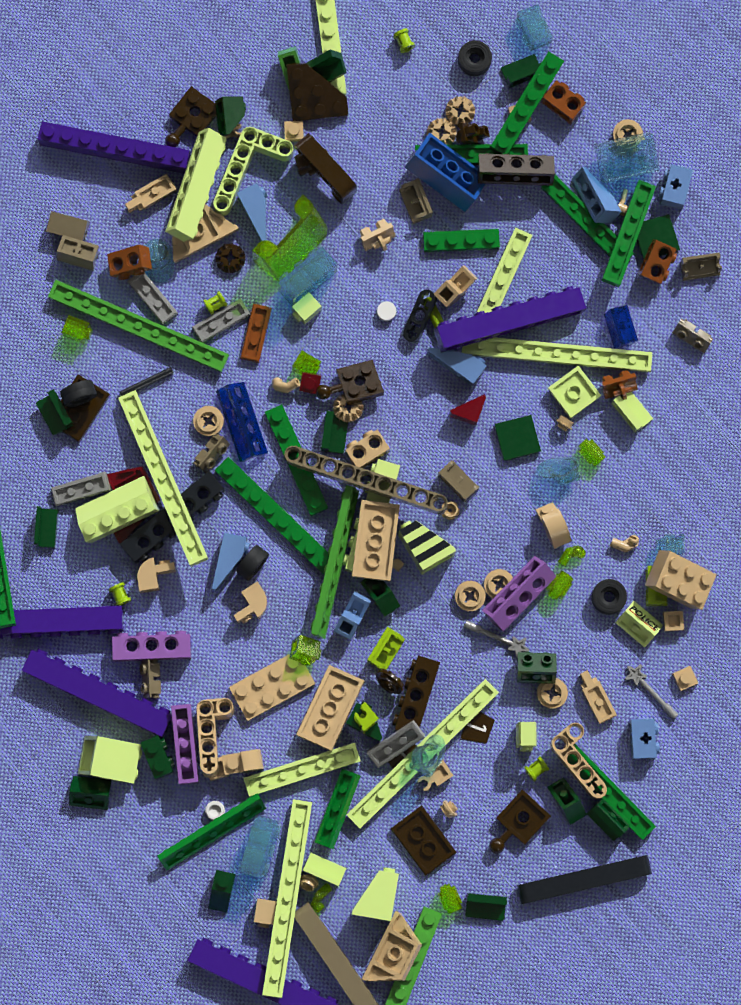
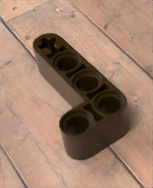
M308 133L294 145V148L331 188L332 195L340 204H344L357 192V186L354 181L311 134Z

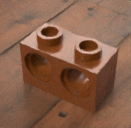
M556 80L543 96L541 103L571 125L585 108L586 102L580 94H574L570 91L567 84ZM553 93H560L562 98H554ZM575 104L577 109L571 110L567 105Z
M653 239L637 274L660 284L662 281H666L669 275L670 263L673 264L677 257V253H675L677 249ZM662 248L667 252L666 257L663 259L658 255ZM653 266L659 268V273L656 276L651 274Z
M135 245L107 254L110 276L117 277L118 280L129 279L131 275H143L145 271L152 269L149 247Z

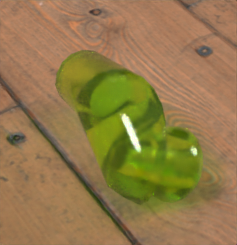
M579 545L568 547L558 560V563L566 567L571 558H584L586 551Z
M327 883L315 893L311 902L312 909L317 913L324 908V904L321 901L332 891L331 886Z

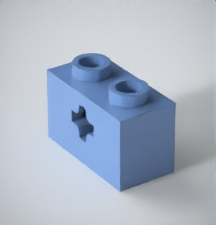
M671 164L669 170L665 169L663 180L666 181L665 187L660 188L658 198H661V205L680 210L683 209L693 169ZM673 183H674V184H677V185H676V188H677L676 190L673 189Z
M655 719L630 720L631 760L657 758V754H660L659 742H656V735L659 733L658 723H655ZM644 734L647 738H649V741H647L646 744H644V741L640 740V738L643 737Z

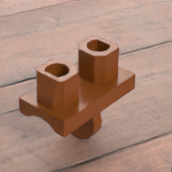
M629 370L621 371L619 377L615 379L610 375L604 376L602 378L604 398L621 396L623 400H626L627 393L638 390L635 373L631 374Z

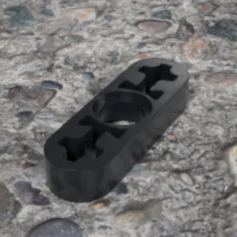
M431 290L421 291L403 331V336L407 341L417 342L422 337L437 302V297ZM430 293L429 297L432 298L431 302H426V300L423 298L425 295L428 296ZM425 302H426L425 307H429L428 310H426L425 308L419 307L420 304H421V305H424ZM418 311H423L425 314V318L422 321H417L415 318ZM412 322L421 325V327L419 328L416 326L415 328V325H412ZM415 328L414 332L417 333L416 337H411L409 331H413Z

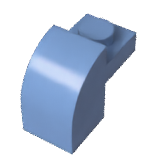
M354 591L334 632L351 640L372 600Z

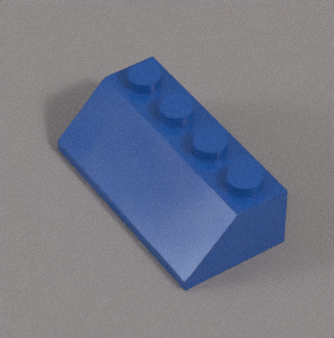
M431 133L426 136L405 166L407 170L464 212L473 204L485 184L478 183L477 167Z

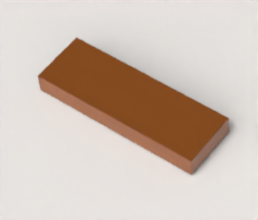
M253 304L241 353L242 360L260 362L272 311L271 307Z

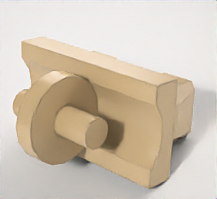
M385 219L377 221V229L372 232L369 227L361 229L360 234L364 250L367 251L372 248L375 250L381 247L383 251H386V244L392 242L391 239L396 237L392 223L388 224Z

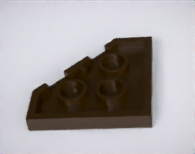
M305 62L286 64L292 121L349 115L347 96Z

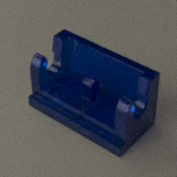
M628 305L611 308L604 314L614 349H620L625 345L628 347L638 341Z

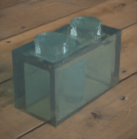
M539 4L518 11L515 23L518 30H522L524 45L528 46L530 51L551 44L552 35Z

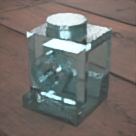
M680 534L678 538H675V535H664V538L656 539V551L665 550L677 555H683L685 553L684 534Z

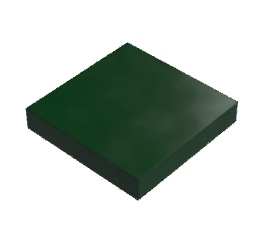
M669 214L643 221L637 238L643 260L653 239L676 248V252L680 251ZM664 248L660 249L658 253L659 257L667 254Z
M532 415L494 424L504 461L541 452Z

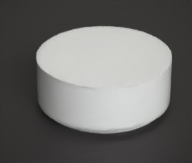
M382 302L378 306L377 315L382 321H391L396 315V307L391 302Z
M212 801L207 804L205 813L209 819L214 820L225 813V808L221 802Z

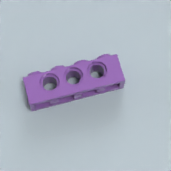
M534 556L486 605L482 612L496 627L504 631L557 576L544 561Z
M166 631L155 632V635H148V632H138L136 636H128V633H118L117 637H112L113 661L191 659V635L186 634V631H175V634L167 635ZM170 640H174L177 643L176 648L173 650L166 648V643ZM150 641L157 643V648L153 651L147 650V644ZM130 642L138 644L137 649L133 652L127 649Z
M191 704L171 706L179 785L199 783Z

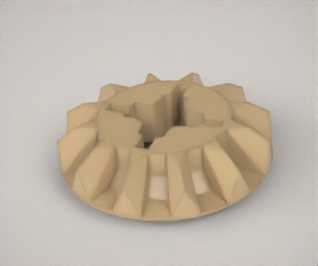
M456 96L450 99L445 109L446 117L454 125L462 122L470 123L475 116V106L472 100L467 99L465 96ZM463 104V110L466 112H462L458 117V111L455 109Z
M437 118L430 122L427 128V135L431 133L444 144L451 145L456 138V127L452 121L446 118ZM444 126V132H447V134H443L441 139H439V133L436 131Z
M626 119L616 124L613 130V139L617 145L623 149H632L640 144L643 138V130L636 121ZM633 130L631 134L632 139L629 137L623 139L625 134L623 131L629 132Z
M344 394L339 395L334 400V414L344 422L355 421L363 413L362 401L350 404L354 407H351L350 413H348L347 408H343L346 406Z
M204 406L195 413L193 424L199 434L212 436L221 431L224 418L221 411L216 407ZM202 416L208 419L213 416L212 422L215 426L210 424L205 426V420Z
M496 569L486 576L484 588L491 598H494L503 589L499 588L495 592V581L498 582L503 577L502 585L505 587L513 579L512 575L506 570Z
M465 581L455 591L456 603L467 612L478 610L485 602V590L475 581ZM476 590L473 596L476 601L470 599L465 603L467 597L465 592L471 593Z
M556 678L555 684L540 683L537 688V698L541 705L553 709L562 706L568 696L566 685L558 678ZM553 685H555V692L560 694V696H554L550 701V695L544 691H550Z

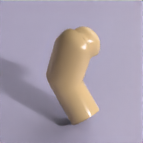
M279 377L272 380V388L282 393H289L300 386L297 378L287 383L282 382V379Z
M631 535L624 541L613 538L610 547L622 552H629L638 546L639 538L636 535Z

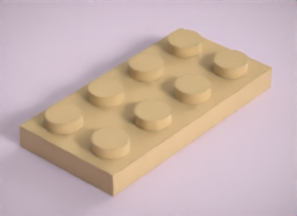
M361 500L352 577L391 581L399 504Z
M296 650L233 684L229 688L246 720L250 721L315 685V682Z
M329 665L296 735L332 752L365 681Z

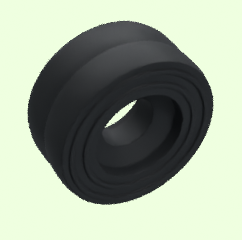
M473 40L461 47L458 55V65L465 74L480 76L490 68L492 53L485 43ZM472 54H477L480 57V61L473 63L469 57Z
M83 380L63 388L60 391V395L65 407H75L94 399L97 396V392L91 380Z
M254 546L241 561L236 572L247 581L251 580L264 565L269 554L260 546Z
M602 580L592 591V604L602 614H615L626 604V589L617 580ZM605 592H612L615 596L614 601H605Z

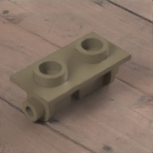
M681 318L672 333L692 345L695 349L705 353L713 340L710 337L711 335L702 329H699L696 333L694 330L697 326L687 321V319L683 320Z
M219 434L213 435L205 445L209 451L207 452L202 449L194 458L193 464L198 468L200 467L204 473H207L214 467L219 457L227 451L230 444L223 436Z
M158 659L142 660L139 668L142 675L141 694L144 699L151 697L153 699L160 698L161 681H154L153 678L160 677V663H158Z

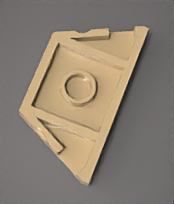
M205 204L203 217L198 223V232L194 239L183 242L174 236L172 237L173 262L177 263L239 230L238 226L232 224L224 216L216 213Z
M395 911L362 980L367 982L405 981L422 944L400 912Z

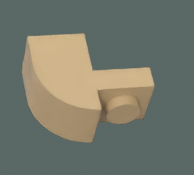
M464 265L450 280H446L434 295L446 307H450L467 292L469 287L478 278Z
M553 502L535 509L545 528L547 538L554 549L572 541L566 522L559 508L557 509Z
M150 558L142 563L137 573L139 592L158 591L157 575L176 572L175 563H170V560L159 561V565H155L154 558Z
M255 582L241 592L249 605L233 615L238 624L240 622L245 624L253 618L252 614H255L259 620L267 609L265 592L259 583Z
M260 749L222 755L225 775L264 770Z

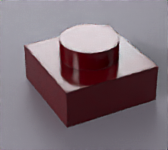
M303 372L299 391L316 394V389L320 386L322 375Z

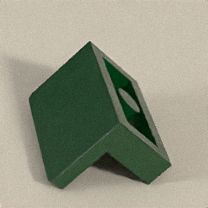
M331 49L307 62L313 70L329 82L346 74L342 54Z
M533 54L501 67L508 87L511 88L531 80L541 63L538 62L536 55Z
M53 389L47 392V397L37 401L36 405L52 435L55 436L74 425Z
M326 410L321 451L343 454L348 422L338 419L334 411Z
M37 506L34 545L36 547L56 548L58 509H44L41 506Z
M73 776L69 791V806L108 810L112 781Z
M603 798L587 812V815L612 841H615L618 837L620 838L630 827Z
M467 893L465 916L503 921L507 897Z

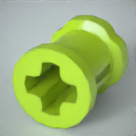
M407 28L393 34L394 39L397 40L400 46V53H406L415 48V43L411 41Z
M220 291L212 298L203 300L211 315L217 309L228 306Z
M124 582L108 589L109 592H112L115 599V606H122L131 601V598L127 596L124 589Z
M540 756L529 767H524V770L534 782L539 775L550 770Z

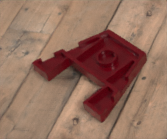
M143 466L107 474L109 484L113 490L145 476L157 505L162 501ZM145 518L114 532L118 543L121 544Z

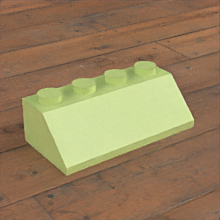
M145 476L75 508L79 528L85 541L88 543L100 540L160 511Z

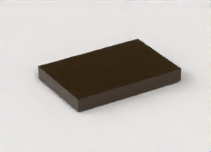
M77 374L72 384L87 379ZM95 384L94 388L97 396L87 403L75 407H65L63 399H61V403L74 425L62 432L79 443L110 397L108 392Z
M422 805L391 828L425 876L457 853Z

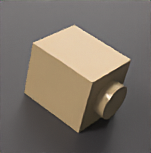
M257 898L254 922L258 923L257 927L269 928V925L274 924L277 901Z

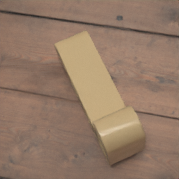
M228 698L201 700L197 704L200 767L202 774L207 778L215 777L219 772L216 720H227L233 716L234 706ZM224 705L230 707V710L226 713L220 711V708ZM203 707L211 709L208 714L201 713ZM204 726L212 727L209 733L202 732ZM209 744L214 748L211 752H205L203 750L204 746ZM207 759H211V764H212L211 771H208V770H207V767H208V761H207Z
M572 723L551 740L550 748L587 794L593 799H600L605 796L607 787L573 746L584 735V728L579 723ZM571 727L578 728V737L570 735ZM557 739L562 740L565 744L562 750L555 747ZM573 754L576 756L577 763L575 765L568 763V755ZM585 769L589 772L588 780H583L580 777L581 770ZM594 778L596 781L593 782V784L596 787L600 786L602 788L600 789L601 794H594L593 791L595 790V788L593 787V785L591 784L587 786L586 784L592 781Z

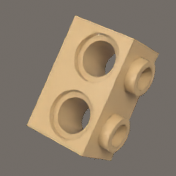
M378 429L374 432L372 430L366 432L363 435V439L358 442L356 440L352 441L345 450V454L351 463L360 468H365L390 452L389 446ZM371 440H377L379 441L380 446L378 448H372L370 447L369 442ZM361 450L364 456L359 459L355 458L353 452Z

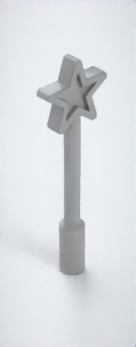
M466 620L464 628L476 633H482L510 645L507 650L515 651L516 658L518 652H529V649L524 646L526 638L519 641L512 637L511 641Z
M640 664L635 669L627 666L630 674L625 680L633 679L636 686L640 682L659 702L662 709L674 719L678 713L668 703H665L645 682L643 678H646L647 675L641 672L642 665Z

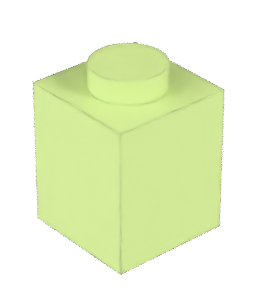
M308 292L292 306V316L297 322L302 321L305 325L322 310V306Z

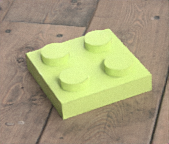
M579 366L548 387L549 392L570 419L601 397V394Z

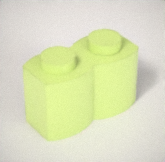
M518 722L516 724V748H520V752H530L537 746L536 722Z

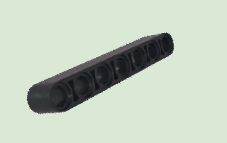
M648 855L520 884L517 885L521 904H526L650 875L652 871Z

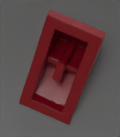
M485 394L451 409L449 412L450 417L476 426L486 399Z

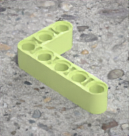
M253 127L243 129L213 202L215 212L226 216L231 211L255 151L286 162L291 160L294 154L292 143ZM249 134L255 136L252 141L246 140L245 137ZM265 141L272 142V146L268 148L264 147L262 144ZM282 148H288L290 152L288 154H282L280 150ZM242 151L248 153L245 158L239 157L238 154ZM234 168L241 170L238 175L232 174L231 171ZM227 185L234 187L231 192L225 191L224 188ZM220 202H225L227 207L219 209L217 205Z

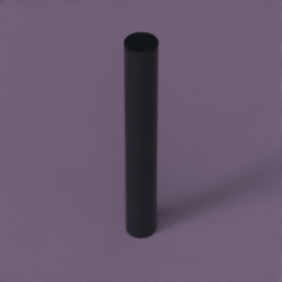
M169 367L119 392L121 396L134 390L137 392L174 374V372Z

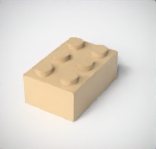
M659 550L645 586L691 609L703 610L717 574L671 551Z

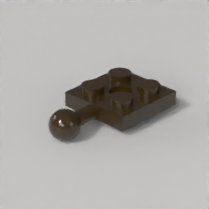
M191 86L169 113V118L180 126L174 133L166 136V145L177 147L180 144V137L185 130H188L197 137L199 131L207 129L217 116L215 103ZM197 108L200 110V114L192 116L190 110Z
M373 360L336 369L340 384L330 387L320 385L316 389L317 397L322 400L328 399L333 393L343 391L347 405L384 395ZM363 379L365 384L359 386L355 384V381Z
M522 789L496 817L507 830L500 838H494L490 841V850L495 854L501 853L505 848L504 843L512 835L525 845L551 815ZM522 811L527 812L529 815L526 823L518 820V814Z

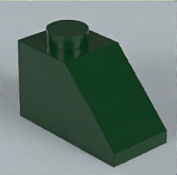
M222 96L215 101L218 133L225 137L230 134L245 116L246 104L243 101V96Z
M364 579L360 582L384 617L400 607L392 590L384 581Z
M364 702L361 704L356 703L346 722V725L361 732V727L356 723L354 716L355 713H358L359 717L363 714L361 705ZM378 723L374 724L364 733L378 742L382 740Z
M564 777L547 787L570 825L587 815L581 800Z
M216 870L208 909L227 913L236 874Z

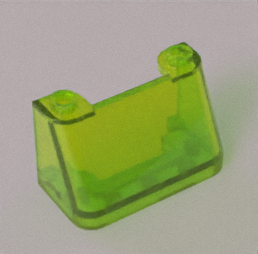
M304 195L296 201L294 206L295 213L300 217V221L276 246L271 241L264 240L258 243L252 250L253 261L279 282L286 281L322 242L328 232L326 223L312 202Z

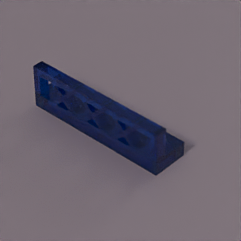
M245 383L227 384L217 390L216 393L239 461L244 462L252 457L266 455L268 451ZM235 388L240 389L241 398L236 394ZM242 406L246 408L247 415L242 412ZM248 424L253 427V433L248 430ZM254 441L259 445L260 451H255Z

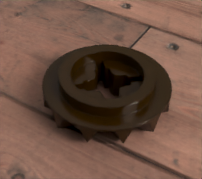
M233 243L224 244L218 248L215 255L216 265L225 273L238 272L245 264V253L240 246ZM230 251H232L233 257L237 259H232L229 265L228 259L225 256H229Z
M386 669L379 670L376 673V679L384 690L393 694H400L403 691L404 684L396 674Z

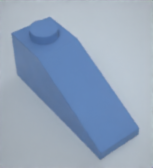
M581 167L572 178L576 189L594 222L611 224L622 211L614 197L585 167Z
M256 183L237 192V198L262 246H265V198L267 194L264 188H260Z
M431 347L427 349L426 353L471 387L474 386L487 366L484 364L485 361L477 355L474 357L471 354L454 351L440 352V349Z
M224 532L212 591L217 592L242 561L244 554H248L250 543L247 542V537Z

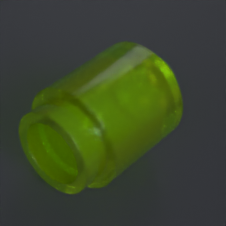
M586 438L578 445L580 455L594 467L606 457L603 454L604 451L593 439L588 441Z
M560 571L546 588L547 594L554 600L558 598L562 600L572 586L571 582L574 579L564 571Z
M448 883L439 887L440 891L437 892V895L444 910H447L448 914L462 908V900L455 885L451 886Z

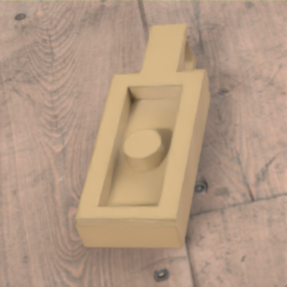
M165 174L135 191V194L131 196L132 200L125 203V207L129 213L136 209H139V211L145 210L173 194L177 189L169 176Z
M588 670L582 672L580 676L583 684L580 686L598 723L601 724L617 716L600 681L596 677L592 679Z

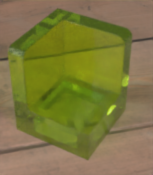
M301 350L292 365V370L300 375L303 372L317 374L321 367V361Z

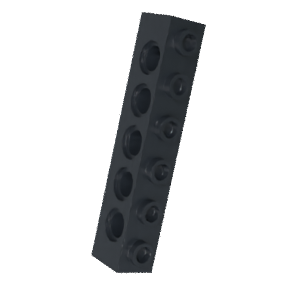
M210 471L181 493L184 503L190 502L194 504V508L188 511L192 521H194L193 517L199 513L201 515L209 508L208 504L212 501L217 502L224 496L222 494L224 488ZM206 490L209 495L206 499H200L198 493ZM165 507L120 544L135 564L146 561L150 557L148 555L153 550L158 551L163 547V542L168 537L172 539L177 535L172 523L168 521L169 516ZM162 527L164 528V533L156 536L154 529ZM142 539L149 540V545L146 548L139 547V542Z

